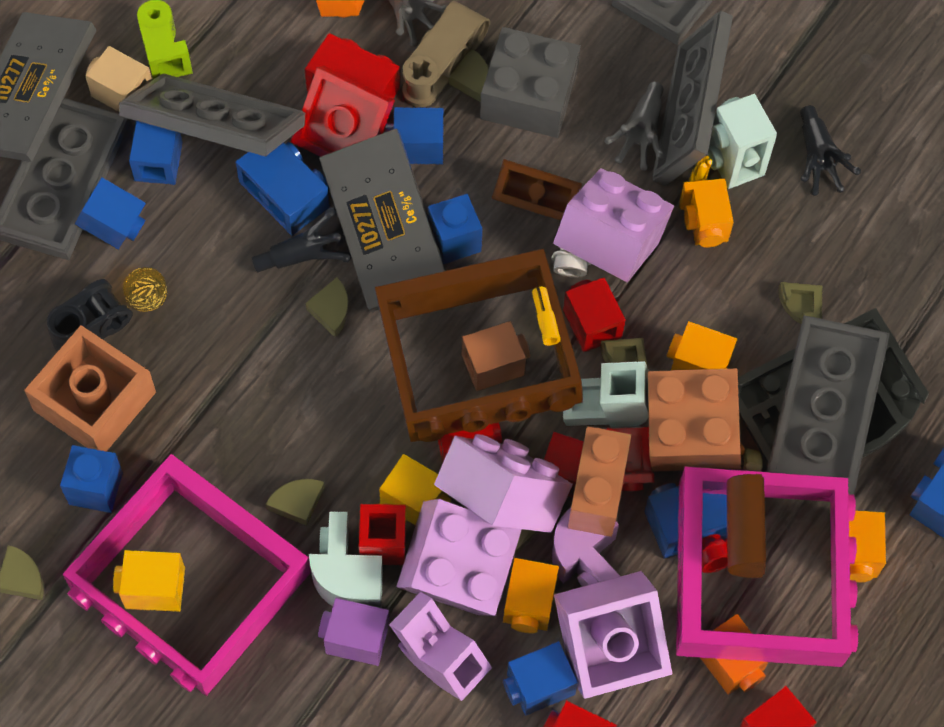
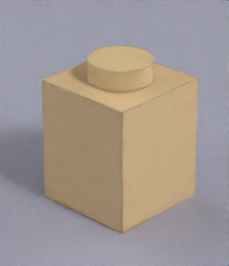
M108 46L100 57H96L91 61L85 75L91 97L118 112L119 102L152 81L149 67L111 46Z

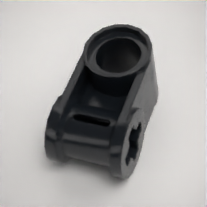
M96 280L85 287L82 292L55 307L49 313L47 327L53 347L58 352L74 334V332L62 334L60 333L68 327L79 328L80 325L101 339H104L123 329L130 322L133 312L128 305L120 304L112 294V286L107 280Z

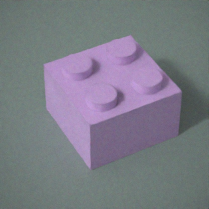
M600 168L567 204L553 244L628 282L658 246L674 205L662 200L658 194L652 191H645L625 181L621 175Z
M475 434L474 439L454 436L434 483L436 487L492 526L552 533L573 484L558 475L559 468L543 459H533L528 456L529 448L510 439H505L503 444H500L492 438L481 434Z
M441 499L423 501L396 587L417 595L422 592L435 601L476 615L495 616L522 529L492 526L471 510Z
M642 571L554 594L566 657L578 681L577 688L584 699L672 675L658 592Z

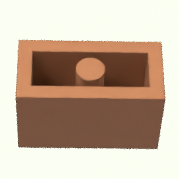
M587 426L568 529L612 537L631 434Z

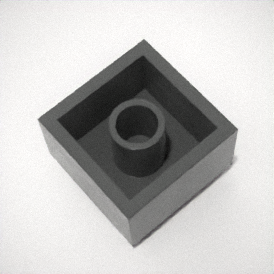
M502 27L481 92L480 119L558 138L578 72L581 45Z

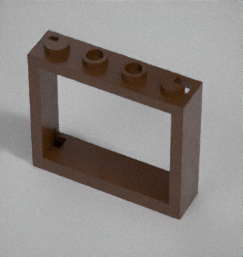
M544 249L375 287L410 442L420 440L423 442H433L441 439L446 434L463 430L476 432L486 428L489 424L506 420L519 422L529 418L532 414L549 410L554 412L566 411L575 404L583 403L582 380ZM542 286L547 289L560 335V342L553 345L562 379L417 412L396 320L537 288L544 311L545 308L539 287Z

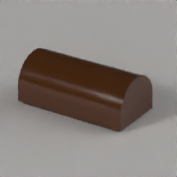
M503 159L492 199L561 221L567 204L584 187V184Z
M762 474L737 475L729 478L726 482L728 572L739 577L762 578L765 575L766 567L764 477H762Z

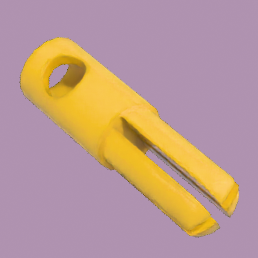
M708 155L696 163L688 182L704 181L707 179L712 164V159L709 160L710 157Z
M541 286L539 288L545 308L544 311L537 288L532 291L537 311L539 328L542 332L543 344L551 346L560 342V335L547 289Z

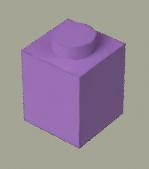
M335 598L332 612H323L318 637L324 638L326 654L379 666L390 624L389 610Z

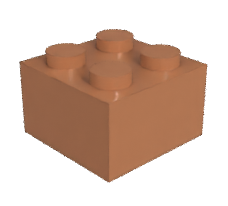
M82 325L24 390L34 412L86 448L107 451L156 393L150 371Z
M737 368L648 371L649 455L652 472L684 471L685 467L726 470L741 469Z

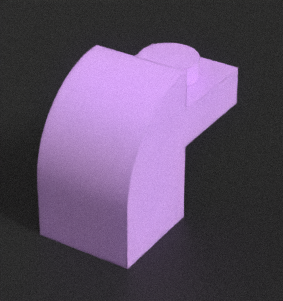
M571 508L568 509L558 522L552 548L553 565L559 566L557 576L564 584L575 573L579 575L577 579L582 587L620 577L599 554L616 539L619 524L615 522L612 537L568 529Z
M422 592L389 624L401 641L398 647L405 656L436 685L461 701L492 669L475 641L451 627L433 599Z

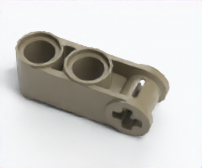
M452 1L446 7L438 22L424 35L419 46L403 65V78L405 82L402 86L405 101L414 107H427L434 103L449 83V77L471 48L476 50L480 46L488 32L490 19L457 1Z

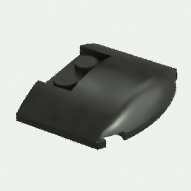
M876 308L844 323L890 333L862 458L880 449L903 431L913 419L920 404L923 403L924 405L929 395L926 387ZM796 348L738 377L739 415L767 464L769 463Z

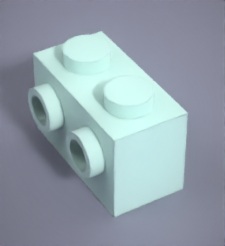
M755 94L741 99L739 97L728 99L720 107H717L708 156L710 157L709 160L712 159L711 168L713 170L718 169L722 179L725 178L728 189L765 176L777 132Z

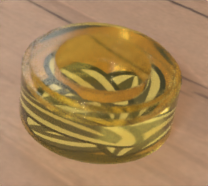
M138 268L129 273L124 280L123 291L126 301L135 310L142 312L155 310L164 303L167 297L164 277L153 268Z

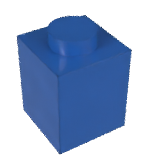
M394 107V123H386V132L398 129L410 164H443V108Z
M136 121L129 159L135 181L176 184L183 144L181 133Z
M101 177L78 216L75 225L119 250L125 238L134 241L146 221L139 216L146 203Z
M468 194L428 206V218L444 264L481 252L482 226Z
M72 445L60 484L69 505L112 513L123 475L116 453Z
M559 641L508 662V678L503 680L510 702L513 706L520 703L525 716L574 696L578 686V681Z

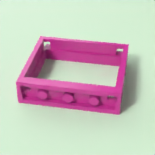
M170 454L63 573V576L71 589L67 594L76 604L85 610L93 606L104 615L101 619L102 623L114 634L122 638L127 633L138 642L135 648L148 661L156 665L161 660L173 669L170 676L188 692H192L194 688H197L207 696L309 576L311 567L309 557L174 455ZM174 490L284 573L202 670L92 585V582Z
M697 467L684 468L679 482L676 656L842 667L851 652H856L858 647V627L851 624V608L856 606L858 590L856 580H850V564L855 563L857 544L855 537H849V521L854 520L856 500L854 494H848V478ZM743 474H762V477H764L765 497L830 502L832 639L701 630L703 493L727 495L726 482L729 478Z

